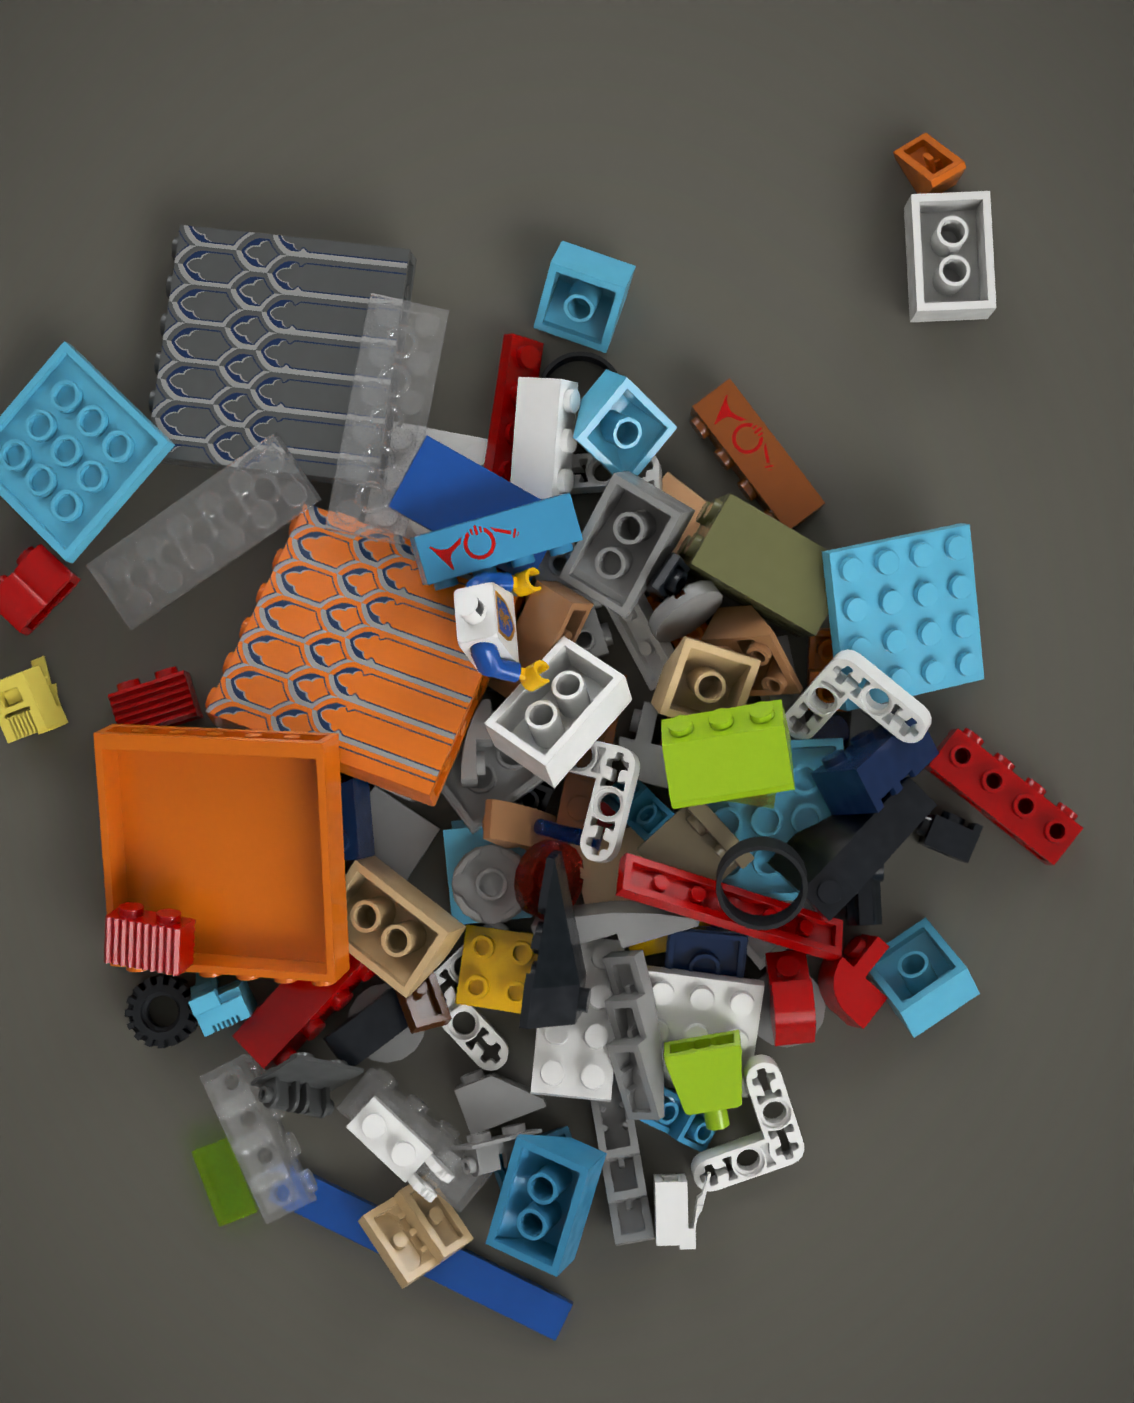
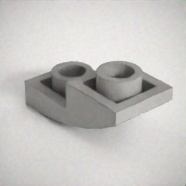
M483 699L466 734L461 762L462 787L478 786V775H486L485 751H477V747H493V742L484 724L495 712L492 711L491 699Z

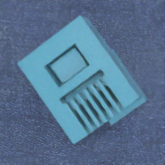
M196 973V983L190 987L191 999L188 1001V1004L198 1021L204 1037L215 1033L216 1030L220 1031L221 1028L224 1029L229 1027L230 1024L233 1025L235 1022L238 1023L239 1020L242 1021L252 1016L258 1004L247 981L235 980L217 988V977L204 978L199 976V973Z

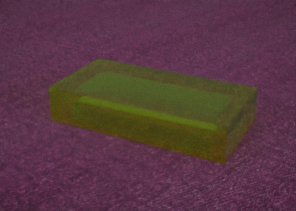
M231 1135L194 1149L191 1152L219 1227L254 1214L259 1210Z

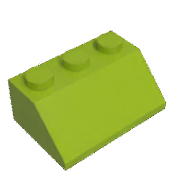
M782 699L760 701L749 705L719 708L714 711L661 719L662 751L672 809L795 790L791 740Z

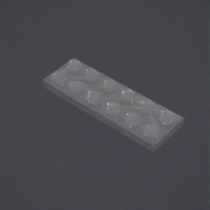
M370 294L324 530L401 546L404 545L409 519L387 506L425 438L449 310L380 294Z
M274 433L86 564V566L129 629L133 630L322 499L280 436Z

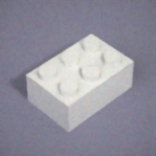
M990 191L911 194L904 207L910 322L988 319L997 308Z
M565 636L542 659L549 665V669L539 675L544 679H549L550 682L535 691H528L520 683L484 723L496 748L553 788L559 784L632 701L631 693L623 674Z

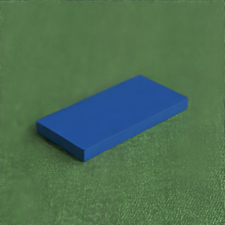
M427 435L423 439L387 507L422 527L435 531L541 499ZM547 551L534 554L536 561L533 563L512 568L511 561L496 565V568L504 572H510L512 575L529 568L538 569Z

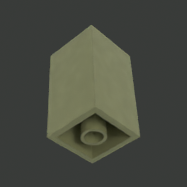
M731 493L719 498L715 497L712 502L707 501L696 518V522L700 523L697 532L692 537L688 535L677 552V555L681 556L690 568L687 574L699 581H712L721 594L742 606L752 605L761 617L796 637L816 636L828 615L822 551H827V549Z

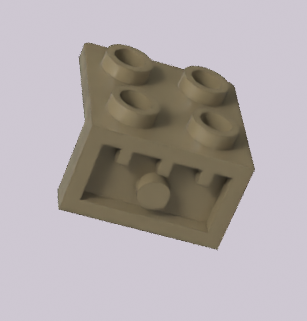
M703 804L679 809L637 848V851L643 858L716 880L718 865L723 855L740 841L708 805ZM748 852L736 858L725 870L722 880L737 867L744 869L755 859L754 856Z

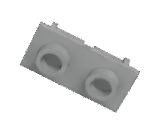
M525 1123L511 1124L501 1127V1135L491 1137L490 1131L467 1135L468 1143L453 1146V1150H465L466 1158L462 1160L463 1171L467 1175L471 1174L477 1177L501 1170L499 1154H502L504 1168H508L516 1137L519 1134L534 1135L542 1133V1129H526Z

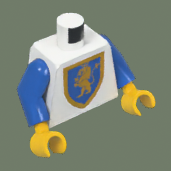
M529 568L513 576L510 572L479 573L466 583L465 588L454 591L456 631L459 647L481 675L515 683L520 679L525 689L535 691L550 682L549 679H544L539 675L548 670L549 665L543 660H538L526 668L521 667L519 663L514 597L510 592L513 589L518 596L523 597L541 590V586L534 587L529 581V577L539 574V570Z

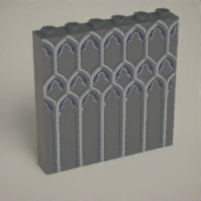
M180 225L179 235L172 242L171 252L172 258L175 260L173 275H169L166 282V295L169 298L167 313H163L160 321V332L163 336L161 351L157 352L154 361V369L157 374L156 388L150 392L149 411L152 413L151 422L175 444L160 463L384 490L417 261L411 250Z

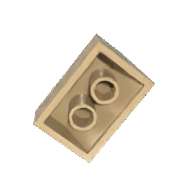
M376 856L357 859L345 875L349 953L407 998L446 959L466 926Z

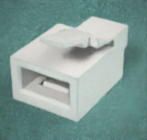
M710 1171L706 1174L702 1192L696 1197L693 1220L690 1224H688V1187L685 1173L653 1174L656 1246L679 1245L680 1250L696 1249V1223L703 1209L711 1177Z

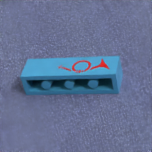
M564 493L410 537L409 539L422 584H434L436 591L459 584L457 577L472 573L474 577L483 572H497L496 565L511 561L512 568L533 563L536 561L534 554L549 550L551 557L574 550L572 543L583 540L571 494Z

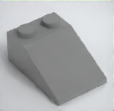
M630 471L613 473L582 532L583 540L576 543L559 578L620 616L628 618L659 568L677 546L695 510Z

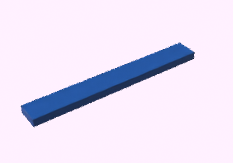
M288 1161L269 1200L378 1253L358 1223V1220L364 1214L378 1205ZM464 1247L423 1275L555 1341L573 1306V1301Z

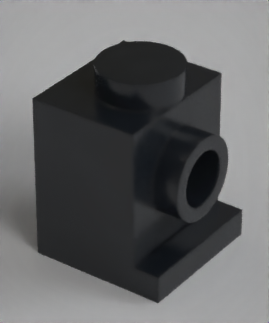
M944 810L941 816L929 813L917 827L916 833L921 835L917 844L959 862L968 863L983 826L977 823H969L966 828L963 826L964 818Z

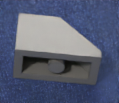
M482 1069L467 1073L460 1077L462 1083L456 1085L454 1089L470 1134L488 1130L544 1108L547 1105L545 1095L530 1094V1087L494 1071L484 1074Z

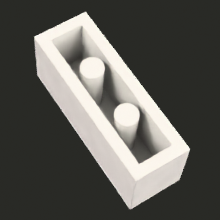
M518 377L510 482L539 499L570 493L573 489L572 456L577 447V441L573 438L576 412L579 410L581 401L578 382L555 378Z

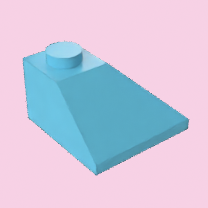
M606 369L581 399L573 438L612 475L616 472L630 471L638 476L677 429V426L631 380Z

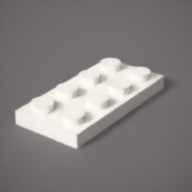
M601 938L580 944L586 970L585 988L591 989L588 1012H582L575 1025L537 1028L530 1094L611 1102L614 1070L606 1045L613 1041L615 1036L604 1001L613 996L603 957L610 952L624 951V948L621 947L619 940Z

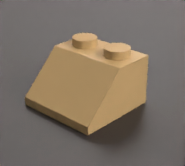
M684 636L663 666L651 704L659 714L671 718L678 715H690L714 711L719 708L746 705L761 660Z

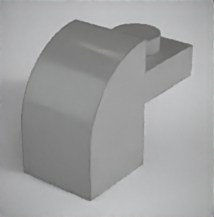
M644 701L642 710L634 708L629 731L636 733L635 740L620 736L618 746L629 749L638 756L640 761L639 781L647 785L668 789L662 746L651 744L658 712L650 702ZM622 755L620 760L623 767L627 771L629 768V763L623 760L624 755Z

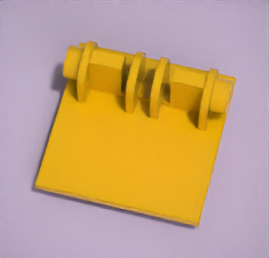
M467 924L455 1004L521 1014L526 973L530 974L532 964L538 958V954H534L533 949H531L533 933Z

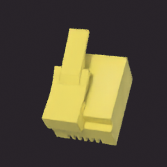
M45 656L32 660L31 668L0 679V727L7 743L37 732L39 735L69 723L60 704L56 683H51Z

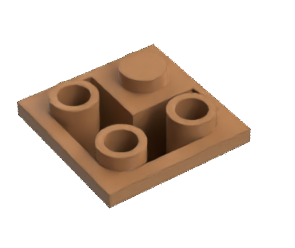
M753 606L718 608L701 641L761 660L749 696L801 694L803 687L775 633Z

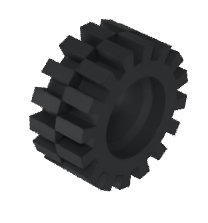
M161 974L144 980L133 989V994L128 996L126 1001L129 1006L128 1009H125V1017H129L127 1027L129 1030H134L136 1033L134 1037L138 1041L142 1039L145 1041L144 1045L149 1047H172L187 1039L198 1026L196 1025L197 1019L194 1017L188 1001L191 999V990L186 979ZM157 996H168L177 1004L178 1016L175 1022L169 1026L157 1025L149 1015V1006Z

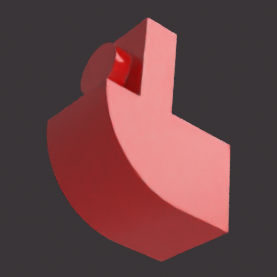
M862 934L855 937L846 946L844 957H840L835 962L823 959L818 975L819 990L828 1008L847 1025L864 1029L888 999L865 978L889 948L878 936Z
M796 950L765 953V965L770 991L769 1011L774 1045L783 1046L815 1042V1001L806 953Z

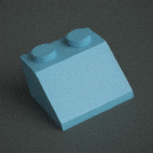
M562 241L550 263L533 328L607 353L636 266Z
M926 917L886 943L889 948L868 973L878 989L888 998L886 1001L914 1038L980 994L966 965Z

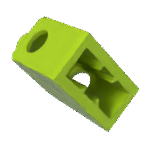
M733 1030L664 1042L665 1064L685 1114L703 1113L708 1130L716 1131L728 1127L730 1122L727 1109L742 1105V1048L740 1031Z

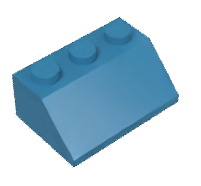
M519 1134L515 1140L485 1244L557 1277L575 1259L607 1153L571 1137Z

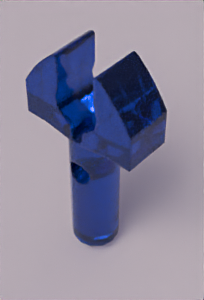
M538 819L533 828L534 832L538 835L580 846L583 831L581 829L545 819ZM603 835L600 839H593L592 847L597 848V851L600 850Z

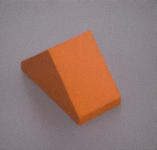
M926 132L893 152L896 161L917 194L943 193L957 184L966 169L964 160Z

